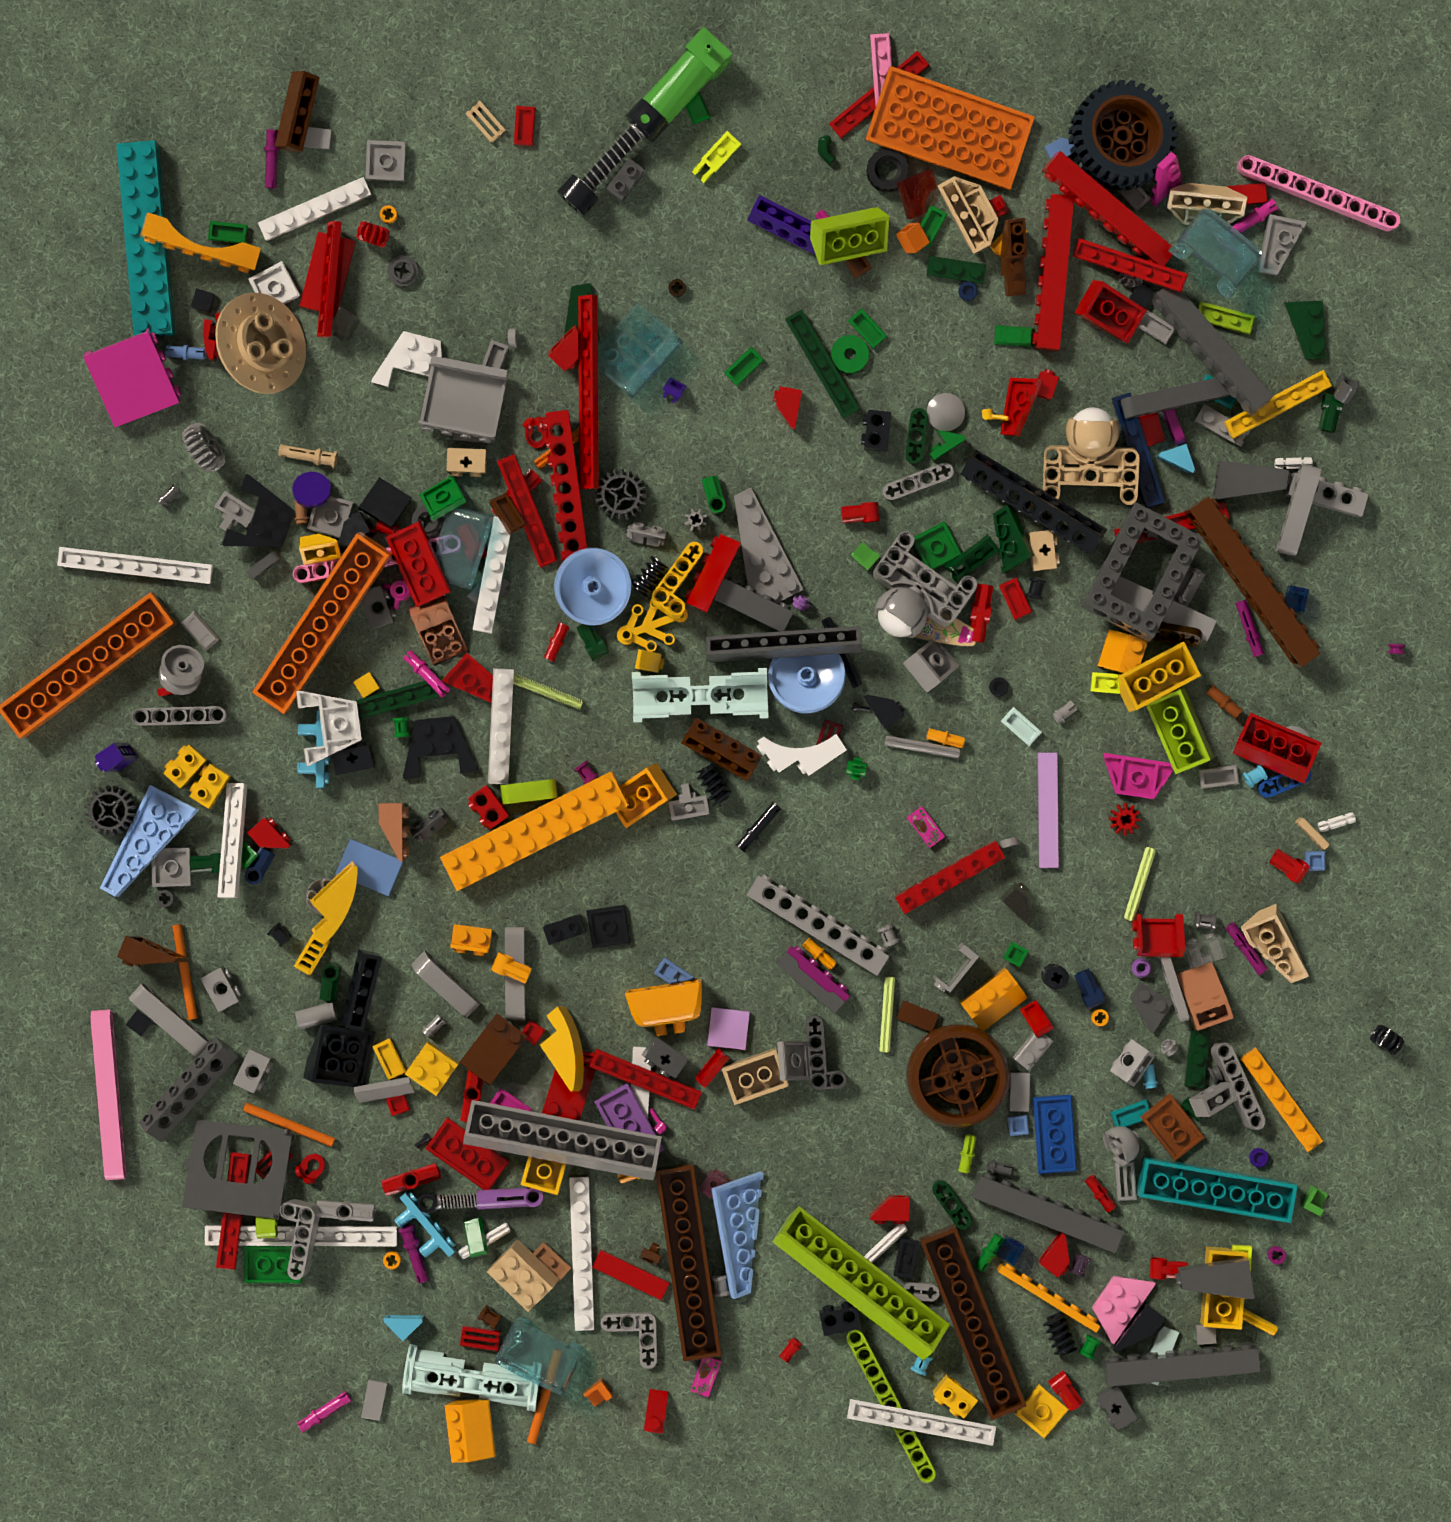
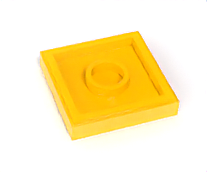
M1038 1384L1025 1400L1027 1407L1017 1410L1015 1414L1045 1439L1069 1409Z

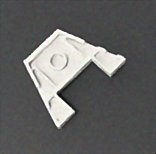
M403 331L371 382L389 387L394 368L429 377L431 356L442 357L441 341Z
M296 691L298 708L318 706L324 745L304 748L306 766H310L362 740L356 701Z

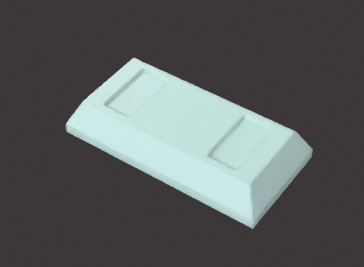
M1014 707L1001 720L1005 726L1028 746L1042 733Z

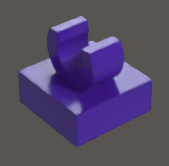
M670 377L663 388V391H665L663 398L670 394L674 397L672 403H675L683 395L687 386Z

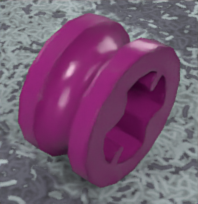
M1388 644L1390 647L1388 654H1405L1403 650L1406 647L1405 644Z
M1273 1246L1268 1250V1259L1272 1263L1281 1264L1285 1261L1286 1253L1281 1247ZM1274 1251H1281V1254H1279L1281 1258L1272 1259V1256H1274L1272 1253Z

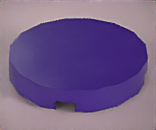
M310 471L296 478L293 482L292 491L294 499L298 504L306 508L314 506L316 508L328 501L331 494V486L329 480L324 475Z

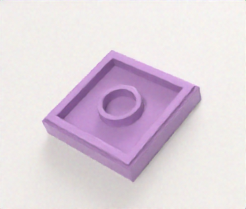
M712 1007L707 1046L745 1050L750 1011Z

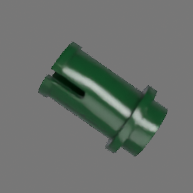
M1188 1097L1182 1102L1181 1106L1184 1111H1187L1198 1122L1203 1117L1195 1116L1189 1101L1190 1098Z

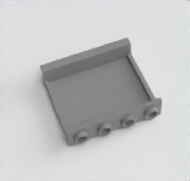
M431 356V369L421 418L418 421L422 430L433 432L434 429L441 430V433L445 435L457 433L465 439L477 437L479 441L490 443V440L495 441L509 374L508 370Z

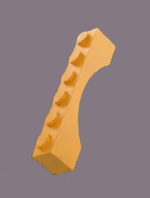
M151 213L146 214L140 237L144 238L145 242L151 244L159 242L163 244L164 248L174 250V248L182 249L181 253L190 256H193V253L201 255L200 259L211 262L214 259L220 261L219 265L230 268L233 265L238 267V271L248 274L249 271L255 270L261 249L243 242L224 248L202 246L182 236L167 218Z

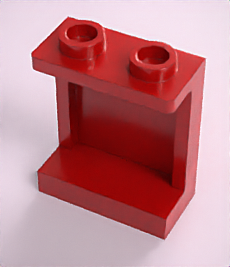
M1137 914L1136 919L1132 920V932L1136 934V938H1133V949H1136L1137 956L1183 957L1185 952L1183 914H1175L1174 919L1141 918V914Z

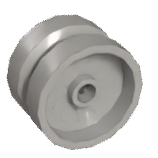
M185 645L172 646L166 650L162 656L159 670L161 685L167 691L178 695L190 694L195 691L200 685L204 669L202 655L196 649Z

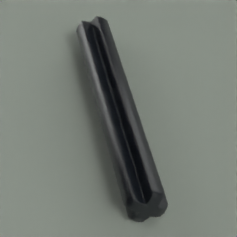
M831 617L822 620L824 628H836ZM839 654L852 687L856 688L862 685L849 654Z

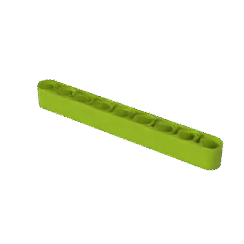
M861 1329L847 1331L848 1344L879 1403L886 1406V1403L892 1400L896 1402V1408L903 1409ZM852 1333H859L860 1339L853 1341L850 1339ZM861 1350H868L869 1355L866 1358H862L859 1356V1352ZM870 1367H877L878 1372L871 1375L868 1373V1369ZM879 1384H886L887 1389L880 1392L877 1390ZM893 1427L920 1480L924 1483L932 1482L936 1476L935 1469L916 1432ZM911 1434L914 1436V1439L911 1442H905L904 1437ZM917 1451L923 1453L920 1459L913 1458V1454ZM929 1468L932 1472L930 1475L924 1476L921 1474L922 1470Z

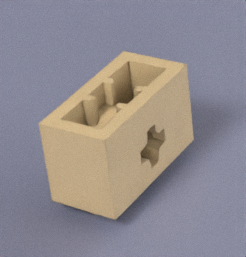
M447 448V472L451 473V476L462 477L463 473H470V477H482V474H486V449ZM466 458L472 462V464L468 465V468L462 464V462L466 461Z
M1049 530L1028 533L1029 544L1035 555L1031 558L1032 572L1056 569L1060 563L1059 554L1055 553L1054 547L1057 545L1056 534ZM1043 545H1045V549H1049L1046 556L1039 551L1043 548Z

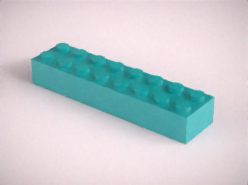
M1143 1156L1136 1194L1142 1198L1291 1223L1298 1185L1285 1180Z

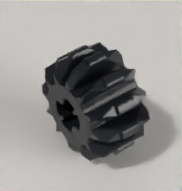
M1378 1025L1371 1033L1370 1040L1372 1043L1391 1055H1396L1403 1047V1038L1383 1025Z

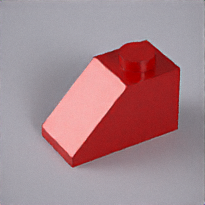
M576 325L548 351V356L563 371H566L568 368L571 370L578 363V327Z
M779 386V391L775 390L773 402H776L777 410L790 429L795 430L802 390Z
M1062 1232L1058 1233L1038 1260L1040 1265L1056 1277L1064 1275L1069 1269L1068 1264L1070 1263L1066 1235Z
M649 1388L644 1431L663 1434L668 1391Z

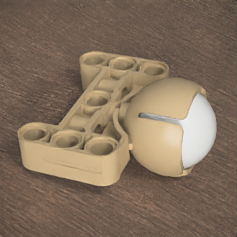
M1094 407L1083 409L1074 417L1069 418L1065 430L1069 446L1050 445L1044 451L1043 490L1046 492L1049 488L1055 489L1057 491L1055 498L1059 499L1060 485L1120 486L1119 494L1121 501L1126 505L1135 503L1138 497L1139 454L1132 447H1115L1120 433L1118 420L1113 419L1106 411ZM1050 450L1058 452L1056 459L1048 458L1047 454ZM1128 452H1133L1136 455L1132 462L1125 460V455ZM1064 464H1079V466H1064ZM1103 465H1118V467H1103ZM1050 469H1055L1058 472L1057 476L1053 479L1048 478L1046 475ZM1089 470L1096 472V477L1092 480L1085 477L1086 472ZM1128 471H1132L1135 474L1134 479L1131 481L1124 479V474ZM1128 490L1134 493V497L1131 500L1123 498V494Z

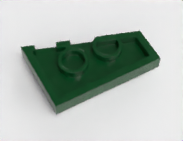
M1323 301L1284 302L1305 360L1325 359Z
M1006 505L993 513L996 537L999 538L1000 544L999 556L1002 557V574L1011 571L1035 556L1011 505Z

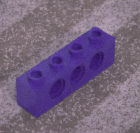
M759 195L747 221L816 255L810 240L811 221Z
M112 743L94 756L97 767L105 772L121 771L139 759L129 743Z

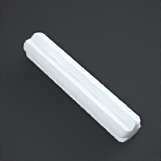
M507 1223L485 1234L487 1246L511 1232ZM468 1245L458 1251L462 1259L469 1257Z
M898 1224L864 1257L871 1263L876 1261L908 1230L904 1224Z

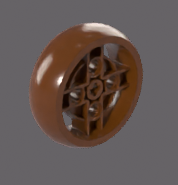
M952 1024L931 1031L919 1041L909 1058L906 1080L911 1099L927 1118L940 1125L961 1128L981 1123L997 1111L1004 1101L1009 1088L1010 1070L1002 1047L991 1035L974 1026ZM956 1038H967L979 1043L988 1051L990 1056L980 1058L972 1050L958 1047ZM939 1044L941 1053L933 1061L929 1075L920 1077V1069L925 1056L935 1045ZM950 1053L957 1054L955 1062L947 1060V1056ZM975 1065L981 1066V1072L978 1075H974L971 1072L972 1067ZM956 1071H959L960 1074L963 1073V1075L960 1076L961 1080H957L956 1078L953 1079V1076L956 1075ZM996 1074V1083L992 1094L978 1108L975 1099L983 1091L987 1077ZM943 1077L945 1079L944 1085L936 1086L935 1079ZM963 1089L969 1091V1096L965 1099L959 1097V1092ZM936 1093L945 1102L958 1104L961 1114L948 1113L936 1108L926 1096Z

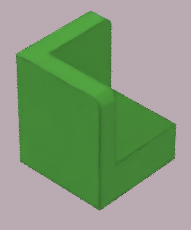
M862 542L850 557L868 571L880 555Z
M1311 1185L1301 1206L1321 1217L1324 1211L1321 1207L1328 1194Z

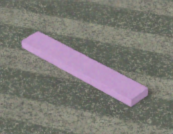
M1038 753L1039 868H1059L1057 753Z

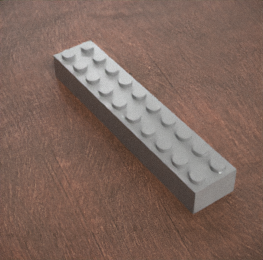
M472 1100L463 1144L653 1180L662 1137Z

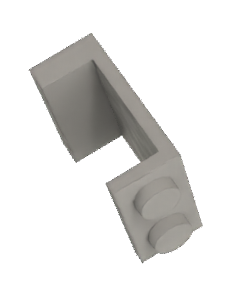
M962 942L958 945L957 949L966 955L968 959L948 984L936 975L933 977L935 980L934 985L943 992L946 990L951 992L979 957Z

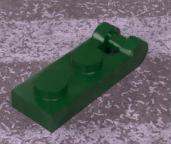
M987 534L956 559L947 562L945 567L948 572L952 573L953 580L958 582L996 554L999 549Z

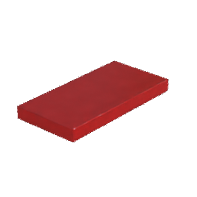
M322 232L317 234L300 302V307L319 311L326 243V233ZM340 237L334 316H338L356 241Z
M421 521L386 537L417 608L452 592Z
M447 1117L425 1149L483 1190H490L510 1160L496 1150L463 1144L466 1129Z

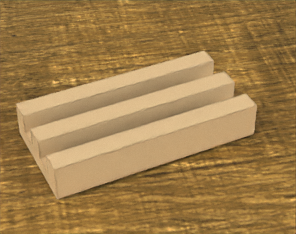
M481 101L473 106L470 111L466 112L469 119L491 143L506 131ZM479 108H481L485 112V114L492 120V122L500 129L498 132L478 111ZM474 112L490 129L494 136L491 137L487 133V131L480 125V123L473 117L472 114Z
M1298 818L1295 821L1320 849L1325 850L1329 846V843L1304 818Z

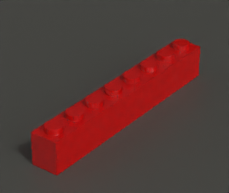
M1063 152L1055 153L1043 168L1044 177L1049 182H1055L1060 186L1059 190L1063 194L1073 197L1076 205L1087 209L1090 217L1100 220L1103 223L1102 226L1107 231H1113L1118 236L1117 239L1121 243L1128 244L1133 248L1132 252L1138 257L1142 256L1147 261L1165 266L1176 252V249Z
M1051 193L1049 199L1045 201V210H1048V217L1044 218L1043 222L1046 237H1042L1041 248L1044 249V256L1040 257L1039 267L1043 268L1042 275L1038 277V287H1041V291L1036 297V306H1039V313H1035L1034 325H1037V333H1033L1032 344H1036L1035 349L1060 350L1074 198L1070 195Z

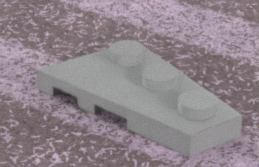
M1271 214L1268 215L1257 272L1274 276L1278 275L1307 222Z

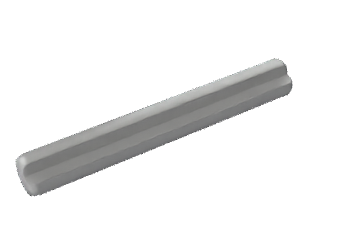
M886 736L885 745L952 758H959L960 749L893 736Z

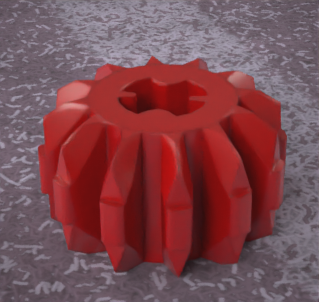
M362 221L357 228L356 237L358 240L379 247H385L389 240L390 231L387 228Z
M1124 803L1123 810L1120 805H1116L1118 812L1115 810L1110 811L1115 815V817H1108V820L1115 821V823L1110 825V828L1118 826L1115 833L1118 834L1122 829V835L1126 836L1127 829L1130 834L1134 833L1132 827L1139 829L1135 822H1141L1142 819L1135 818V816L1140 814V811L1133 812L1135 809L1134 805H1131L1128 809V804ZM1128 815L1129 817L1127 819H1129V822H1124L1122 824L1121 821L1123 820H1120L1121 816Z

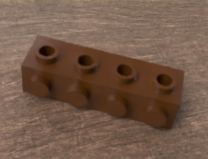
M306 71L291 73L275 147L288 152H303L320 79L319 76Z
M698 718L694 719L681 744L746 781L749 780L762 757L755 750L748 748Z

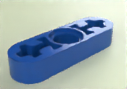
M1311 770L1309 771L1305 783L1308 782L1312 777ZM1278 774L1261 781L1257 790L1262 797L1269 798L1303 783L1296 781L1297 783L1294 784V779L1289 778V785L1282 787L1279 780L1284 775ZM1272 780H1275V784L1279 788L1278 791L1274 787L1269 790V794L1262 792L1264 784L1271 786L1274 784Z

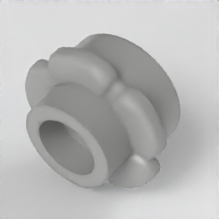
M1166 1039L1161 1044V1053L1167 1057L1173 1055L1178 1050L1176 1040Z

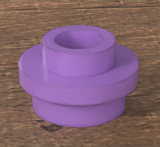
M799 595V597L794 596L792 605L797 609L805 612L806 609L811 607L809 599L802 595Z
M1143 958L1136 959L1132 964L1133 974L1141 978L1149 975L1151 971L1149 961ZM1140 964H1143L1145 967L1143 971L1138 970Z

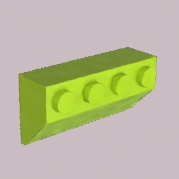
M879 207L812 220L810 240L818 263L825 265L887 251L890 216Z
M1185 687L1170 692L1146 705L1175 774L1214 758Z

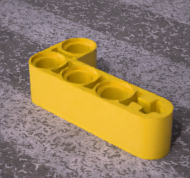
M691 542L686 546L652 594V604L672 619L681 618L685 612V603L675 596V593L702 557L703 547L698 542ZM694 549H696V550H697V554L695 553V554L691 557V561H690V560L688 559L689 556H690V553H691V551H694ZM681 563L686 564L688 569L680 571L678 565ZM674 579L677 585L669 586L666 581ZM657 594H663L666 600L663 602H659L656 600L655 596ZM678 605L681 607V612L675 613L671 610V607Z

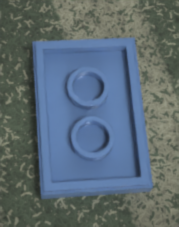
M350 839L336 875L353 861L358 867V884L389 896L403 861H399L398 858Z

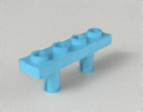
M317 711V722L315 724H298V735L317 737L316 747L324 745L319 711ZM330 755L310 766H306L305 762H298V774H315L316 788H325L330 780L329 772H326V764L330 763Z
M406 1191L401 1195L400 1199L407 1206V1209L394 1219L395 1222L402 1228L413 1218H417L431 1235V1239L419 1248L422 1255L426 1258L439 1247L450 1257L456 1251L455 1242L450 1237L446 1238L442 1233L444 1230L441 1225L431 1220L430 1213H424L419 1209L417 1196L413 1192L409 1193Z

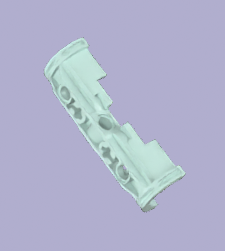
M758 668V672L731 673L729 676H709V685L690 686V677H668V675L641 676V672H632L633 722H642V718L669 717V715L691 714V705H710V714H760V718H768L767 668ZM731 688V701H727L728 696L722 697L720 701L717 697H714V693H717L718 689H721L722 693H728L727 689ZM735 689H742L744 691V697L741 700H736L733 697ZM674 690L673 694H679V691L682 690L683 694H687V698H684L682 702L679 701V698H673L674 702H670L671 695L669 691ZM664 691L667 693L668 698L665 702L657 700L656 695L658 692Z
M409 1345L403 1377V1394L411 1395L412 1391L460 1397V1392L479 1394V1399H489V1401L502 1404L527 1407V1411H536L542 1368L541 1362H534L533 1365L506 1362V1365L484 1363L483 1371L464 1369L465 1360L444 1357L442 1352L418 1349V1345ZM430 1372H435L438 1375L436 1382H430L427 1379V1375ZM441 1373L445 1374L443 1378H450V1375H453L457 1381L451 1385L450 1381L443 1380V1384H441ZM488 1381H492L493 1385H498V1381L502 1382L500 1392L497 1391L498 1387H492L491 1390H488V1386H485ZM506 1383L514 1385L512 1393L504 1391L503 1386Z

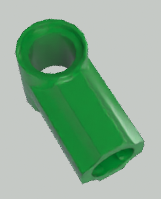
M718 475L702 479L710 511L715 515L724 513L726 502ZM721 501L723 506L721 509L715 510L712 508V503Z

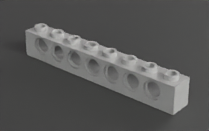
M767 875L757 876L746 894L748 897L878 976L889 958V955L886 954L888 950L880 945H877V947L871 945V940L862 934L860 937L853 934L854 929L846 924L844 927L837 924L839 920L830 914L828 917L821 914L822 909L813 904L811 907L806 905L804 898L797 894L795 897L788 893L790 890L780 884L777 887L772 884L773 879ZM768 888L775 890V896L771 899L764 896V892ZM784 898H788L792 902L788 909H784L780 905ZM801 908L808 911V915L804 919H800L797 916V911ZM817 918L824 921V926L820 929H816L813 926V922ZM834 928L840 930V936L837 939H833L829 935L830 931ZM848 939L856 940L857 945L855 948L849 949L846 947ZM865 949L873 951V956L870 959L863 958L862 952Z

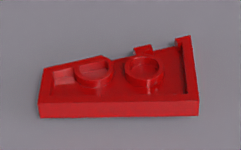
M466 652L441 681L492 703L493 675Z

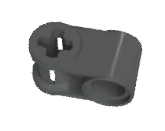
M1341 373L1334 387L1335 399L1341 403L1349 404L1358 389L1360 381H1354L1345 377L1344 373Z

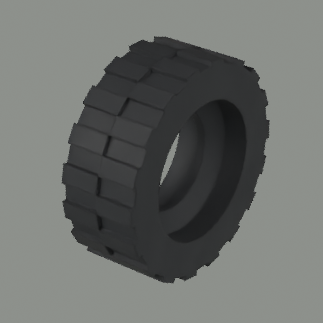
M890 148L880 149L868 161L866 169L867 178L876 190H881L885 193L893 192L905 184L909 174V163H907L906 157L901 152ZM884 161H891L897 167L896 176L890 180L883 179L878 173L879 165Z

